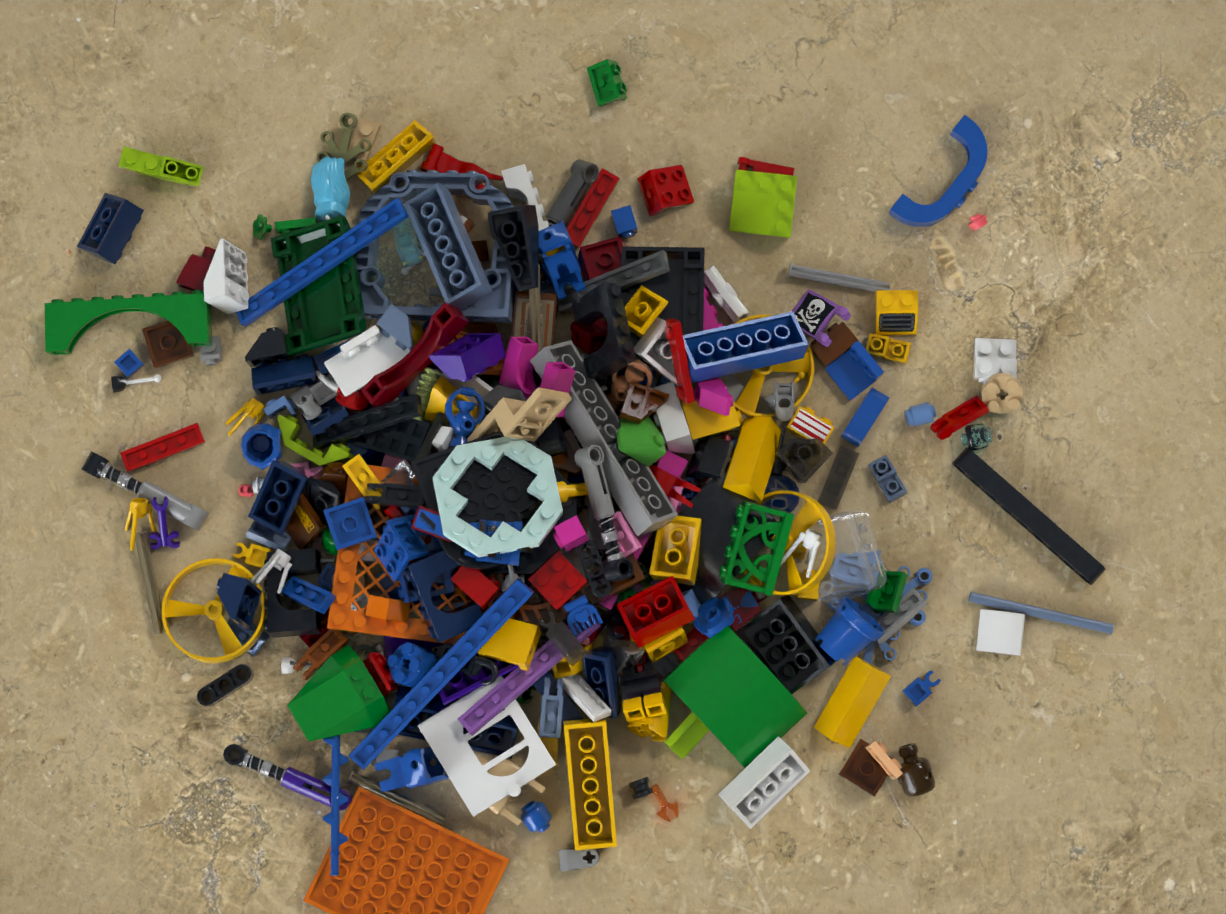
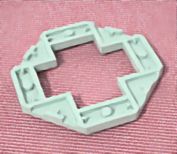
M502 437L457 445L433 476V485L443 535L477 557H484L497 552L501 554L518 551L517 549L525 547H539L563 514L551 456L522 439ZM503 455H506L537 474L536 478L527 488V492L543 501V503L521 532L503 521L493 536L489 537L458 518V515L467 505L468 499L452 489L474 460L493 470Z

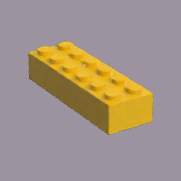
M603 718L596 722H593L591 719L563 721L575 850L617 847L606 719Z

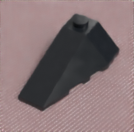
M520 205L488 212L491 235L493 239H496L500 247L501 256L505 257L509 266L508 270L518 291L538 288L539 225L536 206Z

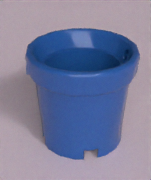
M842 597L837 604L836 612L815 637V640L817 642L821 639L823 642L820 647L835 661L838 662L841 658L845 660L842 665L847 666L872 641H877L884 635V630L861 606L847 597Z

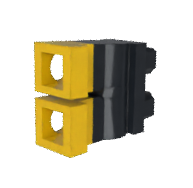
M652 662L642 665L643 672L635 673L633 667L624 668L623 676H620L623 712L627 722L646 718L645 710L648 717L667 714L661 680ZM661 706L657 710L651 709V707ZM640 710V712H639L638 714H631V713H630V712H633V711Z

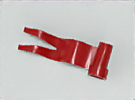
M434 143L426 161H423L420 170L425 173L427 170H435L439 173H446L449 170L457 171L458 173L476 171L484 174L490 180H503L502 176L489 173L476 164L458 160L444 153V148ZM480 184L477 189L481 190L485 185Z
M654 465L649 466L667 496L692 508L693 503L680 495L673 486L687 488L696 492H700L701 488Z

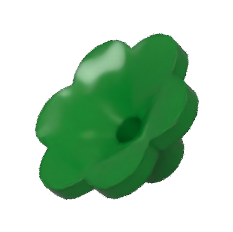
M259 214L253 222V236L258 240H262L266 232L270 233L272 230V226L267 224V218L263 217L262 214Z

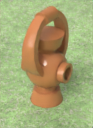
M639 359L628 364L625 375L618 376L617 372L612 375L611 392L605 396L615 411L620 410L623 401H625L631 382H641L645 378L644 373H646L648 382L644 386L650 387L653 377L649 366Z

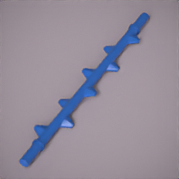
M340 735L323 739L324 742L332 746L331 773L323 778V782L331 786V812L323 816V821L331 825V852H329L331 855V876H339V854H341L339 852V845L348 841V837L339 832L340 806L348 802V797L340 793V766L348 762V757L340 753Z

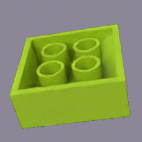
M735 170L729 231L791 238L797 176Z

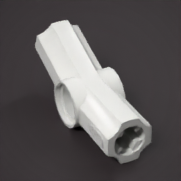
M713 265L704 271V284L711 292L712 299L720 309L723 308L732 322L736 323L750 315L748 310L740 302L732 286L725 282Z

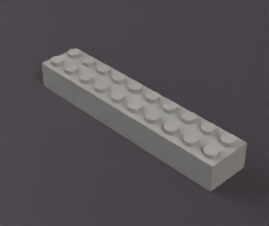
M570 340L544 347L530 361L541 379L543 378L547 362H564L575 370L569 393L571 401L566 405L564 417L583 448L598 445L603 450L604 461L602 466L609 492L626 517L632 530L638 537L666 526L678 516L677 512L650 468L618 450L616 433L621 426L619 424L620 419L596 380L587 378L584 360L573 342Z

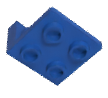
M859 340L847 352L825 368V371L849 400L854 399L884 374V371Z
M409 519L389 523L374 548L377 557L393 581L399 580L410 560L425 557L429 553V549L418 532L411 528L412 523Z

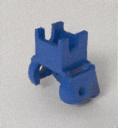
M560 220L557 224L540 230L538 246L539 254H542L544 260L542 273L550 281L559 300L566 297L563 290L566 285H572L576 293L586 289L581 277V269L576 252L564 222ZM560 246H565L566 250L549 257L545 253Z
M431 747L411 749L403 756L374 764L376 771L389 769L391 772L389 779L379 782L382 792L404 787L408 789L422 787L450 779ZM432 758L436 759L435 766L430 763Z

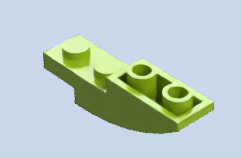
M123 146L118 165L120 168L138 172L140 175L198 187L204 166L168 156H158Z

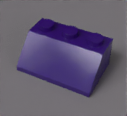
M468 333L429 355L430 360L450 379H460L461 382L471 380L473 375L485 372V368L497 365L499 360L506 357L500 333Z

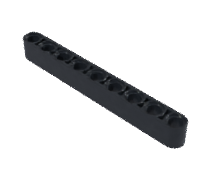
M966 447L952 462L964 476L1085 582L1093 585L1106 570L1099 561L972 450Z

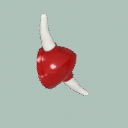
M319 371L315 372L327 387L337 392L336 400L342 406L347 407L349 410H363L368 407L370 402L361 389L345 397L335 381L327 378Z

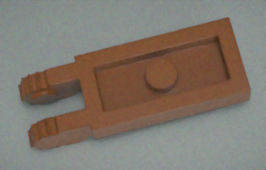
M329 629L303 654L304 656L296 662L293 669L300 671L309 661L312 665L302 675L304 680H308L332 654L341 650L349 642L348 639L339 630Z

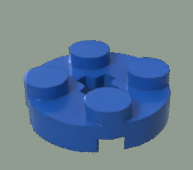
M714 597L707 600L699 607L698 611L700 613L698 617H694V626L701 634L706 635L708 638L714 637L716 633L734 622V608L724 597H722L723 599Z

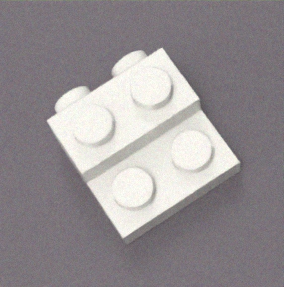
M975 338L973 380H978V383L985 384L989 377L996 373H1009L1012 377L1017 378V340Z

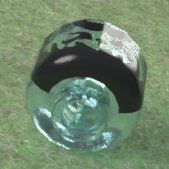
M983 423L966 426L964 433L961 434L962 445L967 446L973 452L988 449L989 443H992L990 427H986Z

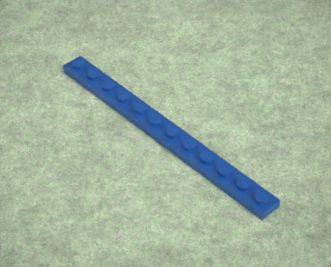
M517 578L351 751L348 757L364 770L529 599L534 591L521 579Z

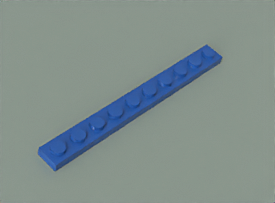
M399 198L394 199L251 296L248 300V309L236 312L241 325L247 327L407 219L409 215L402 201Z

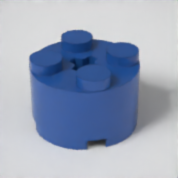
M407 642L399 646L389 656L387 663L391 677L396 683L413 688L437 663V658L432 651Z

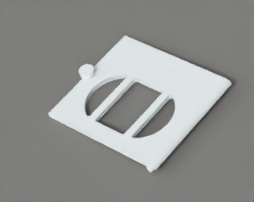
M502 676L498 677L491 685H483L418 725L420 732L424 735L473 817L508 795L517 797L521 792L520 787L556 765L516 699L473 736L469 732L467 734L463 733L464 726L458 718L504 679ZM508 715H511L525 739L485 765H481L468 741ZM529 746L527 760L516 773L503 777L488 773V770Z

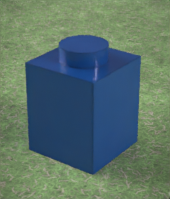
M631 205L611 210V217L617 237L620 236L623 239H628L635 236L634 233H637L638 228Z

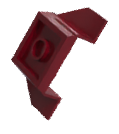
M620 236L580 247L578 262L583 282L621 267L622 246L627 245Z

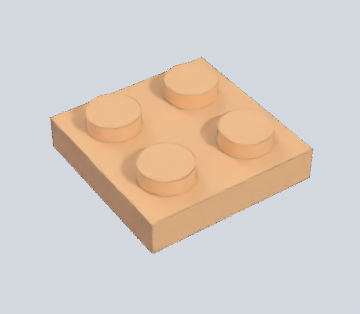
M873 741L865 747L892 780L897 779L903 774L900 770L902 768L900 763L895 758H889L886 754L888 749L881 742Z

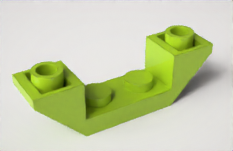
M279 414L278 422L284 445L319 466L325 467L329 463L345 462L355 456L349 453L350 448L341 443L338 446L331 444L326 455L316 448L313 451L308 449L306 442L298 438L296 439L302 428L297 423L298 419L289 414L286 417Z

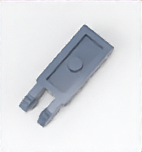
M545 677L538 736L560 738L564 697L562 695L563 679L558 678L556 682L557 695H550L551 681L550 678Z

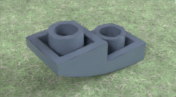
M887 455L868 464L889 503L907 494L906 488L899 479Z

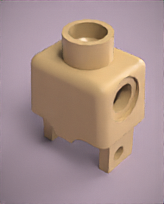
M482 755L478 758L481 765L489 762ZM505 759L488 770V773L500 777L509 776L516 773L521 767ZM534 779L528 782V784L541 793L546 789ZM522 792L517 797H512L511 795L504 797L490 806L489 809L497 815L501 813L517 826H520L522 820L504 807L510 802H517Z

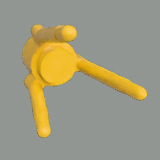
M253 397L249 402L247 401L242 408L225 422L226 425H229L244 412L242 417L228 432V436H231L248 416L252 419L257 417L254 425L260 423L265 415L262 412L265 406Z
M144 498L131 499L125 530H129L133 516L130 539L131 551L134 550L138 518H144L145 514H148L151 531L156 532L152 505L148 504V500Z

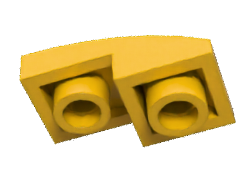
M870 333L866 350L871 356L907 364L912 344Z

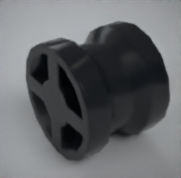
M648 777L628 783L629 787L633 790V799L653 793L652 788L648 784Z

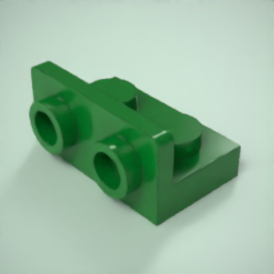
M606 59L587 67L598 106L602 107L618 99H627V88L624 82H622L620 76L621 68L616 61Z

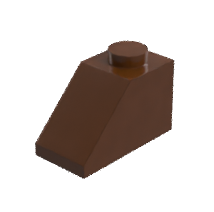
M329 463L311 477L332 482L341 496H346L348 474L342 467L343 463Z

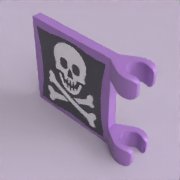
M810 289L806 291L792 310L803 333L826 347L831 344L832 340L822 331L834 315H838L845 321H848L851 317L847 308L835 304Z

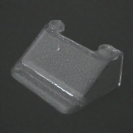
M861 509L829 515L835 531L836 546L834 558L829 568L831 579L824 581L818 590L821 602L835 605L839 603L842 597L851 599L877 590L886 583L887 576L869 515ZM820 519L810 529L822 534L820 542L825 556L826 532L823 521Z

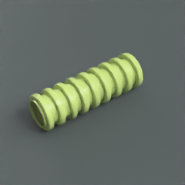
M429 367L423 370L424 374H421L422 380H419L420 386H417L418 392H415V394L421 396L422 416L413 419L420 421L425 419L432 388L438 380L437 377L441 375L438 370Z

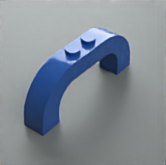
M964 115L950 134L967 151L968 162L965 168L943 196L933 204L921 205L902 194L889 211L892 217L910 226H931L944 220L955 207L960 208L966 201L965 194L968 191L971 193L979 184L976 180L980 176L987 160V143L979 126L968 116Z

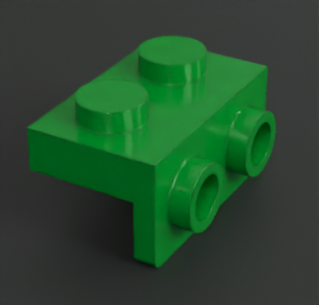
M877 566L869 593L867 594L866 605L875 612L897 613L908 575L905 572L886 571L881 566Z

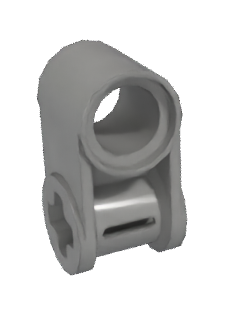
M774 381L775 416L780 421H788L793 417L795 381L791 383H778Z
M307 384L289 395L307 420H312L321 413V407Z
M575 848L558 850L561 871L592 867L600 859L599 852L596 849L575 850ZM588 851H591V855H595L592 863H589V860L584 858Z

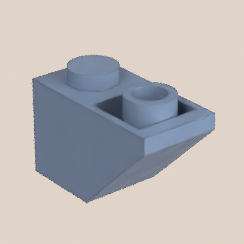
M391 304L376 324L380 327L379 331L386 338L392 336L397 340L395 344L404 351L406 348L411 351L414 348L411 320Z

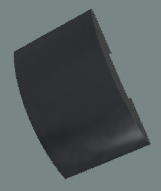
M725 471L722 478H712L690 501L693 503L692 508L686 505L678 513V516L702 519L695 585L681 584V592L692 589L701 605L707 600L718 596L727 586V584L720 581L719 571L721 566L725 565V549L731 543L732 537H730L732 526L736 525L738 505H741L743 500L758 504L755 500L723 488L722 486L727 474ZM752 511L748 514L747 522L749 524L753 523V517L758 520V525L762 524L761 515L757 511ZM765 513L767 522L776 521L769 513ZM766 531V537L769 541L774 534L768 535V531ZM761 533L755 535L744 544L746 554L750 560L765 546ZM655 540L638 558L644 566H651ZM738 552L736 555V559H740ZM739 565L734 566L732 569L733 577L740 571Z

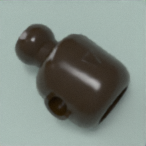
M915 743L899 747L898 753L904 762L900 764L902 766L900 770L903 774L898 777V782L902 786L904 793L907 796L913 797L932 791L935 787V779L928 759L924 757L918 758V747Z

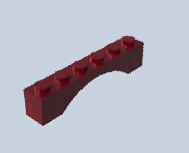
M445 302L431 316L429 325L416 346L395 365L375 375L361 389L363 394L372 405L377 407L393 402L432 361L429 355L447 346L469 321L459 308Z

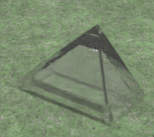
M404 459L380 483L409 485L417 478L413 468Z

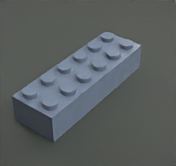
M436 183L405 202L404 205L445 302L459 308L461 311L491 293L490 284L450 191L441 184Z

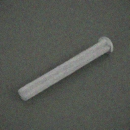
M790 262L788 278L792 276L871 292L890 290V283L793 265V262Z

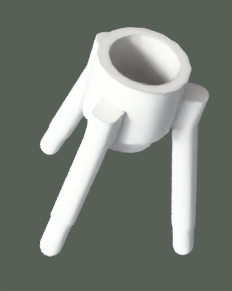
M807 528L806 533L800 532L798 539L784 554L781 565L800 542L803 541L802 545L809 549L805 564H809L806 577L809 578L817 549L821 543L822 534Z
M277 549L270 560L250 582L259 584L272 567L280 571L284 568L277 593L280 594L288 571L292 566L289 563L291 557Z

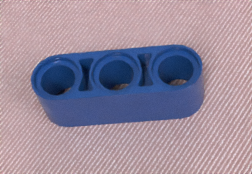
M872 387L841 437L854 446L859 447L888 402L889 397Z

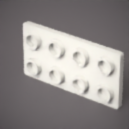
M375 325L340 346L341 352L325 361L324 364L343 395L348 397L364 387L375 375L387 370L403 359L410 350L408 348L405 351L395 344L396 339L392 336L386 338Z

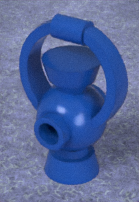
M462 386L460 389L452 392L446 400L445 414L455 435V438L451 439L450 447L466 443V437L473 433L476 425L480 423L484 416V401L474 388ZM458 394L475 397L478 403V413L475 419L470 415V411H473L476 405L474 402L455 400L459 413L453 415L452 403Z

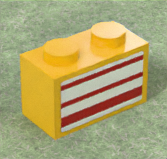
M799 406L786 430L821 451L835 428L832 425L833 422L825 417H817L814 415L815 411L807 406H804V408Z

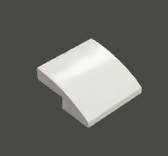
M981 609L976 651L1021 656L1025 614Z

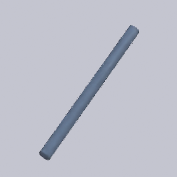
M971 592L969 596V602L1103 633L1112 634L1114 624L975 592Z

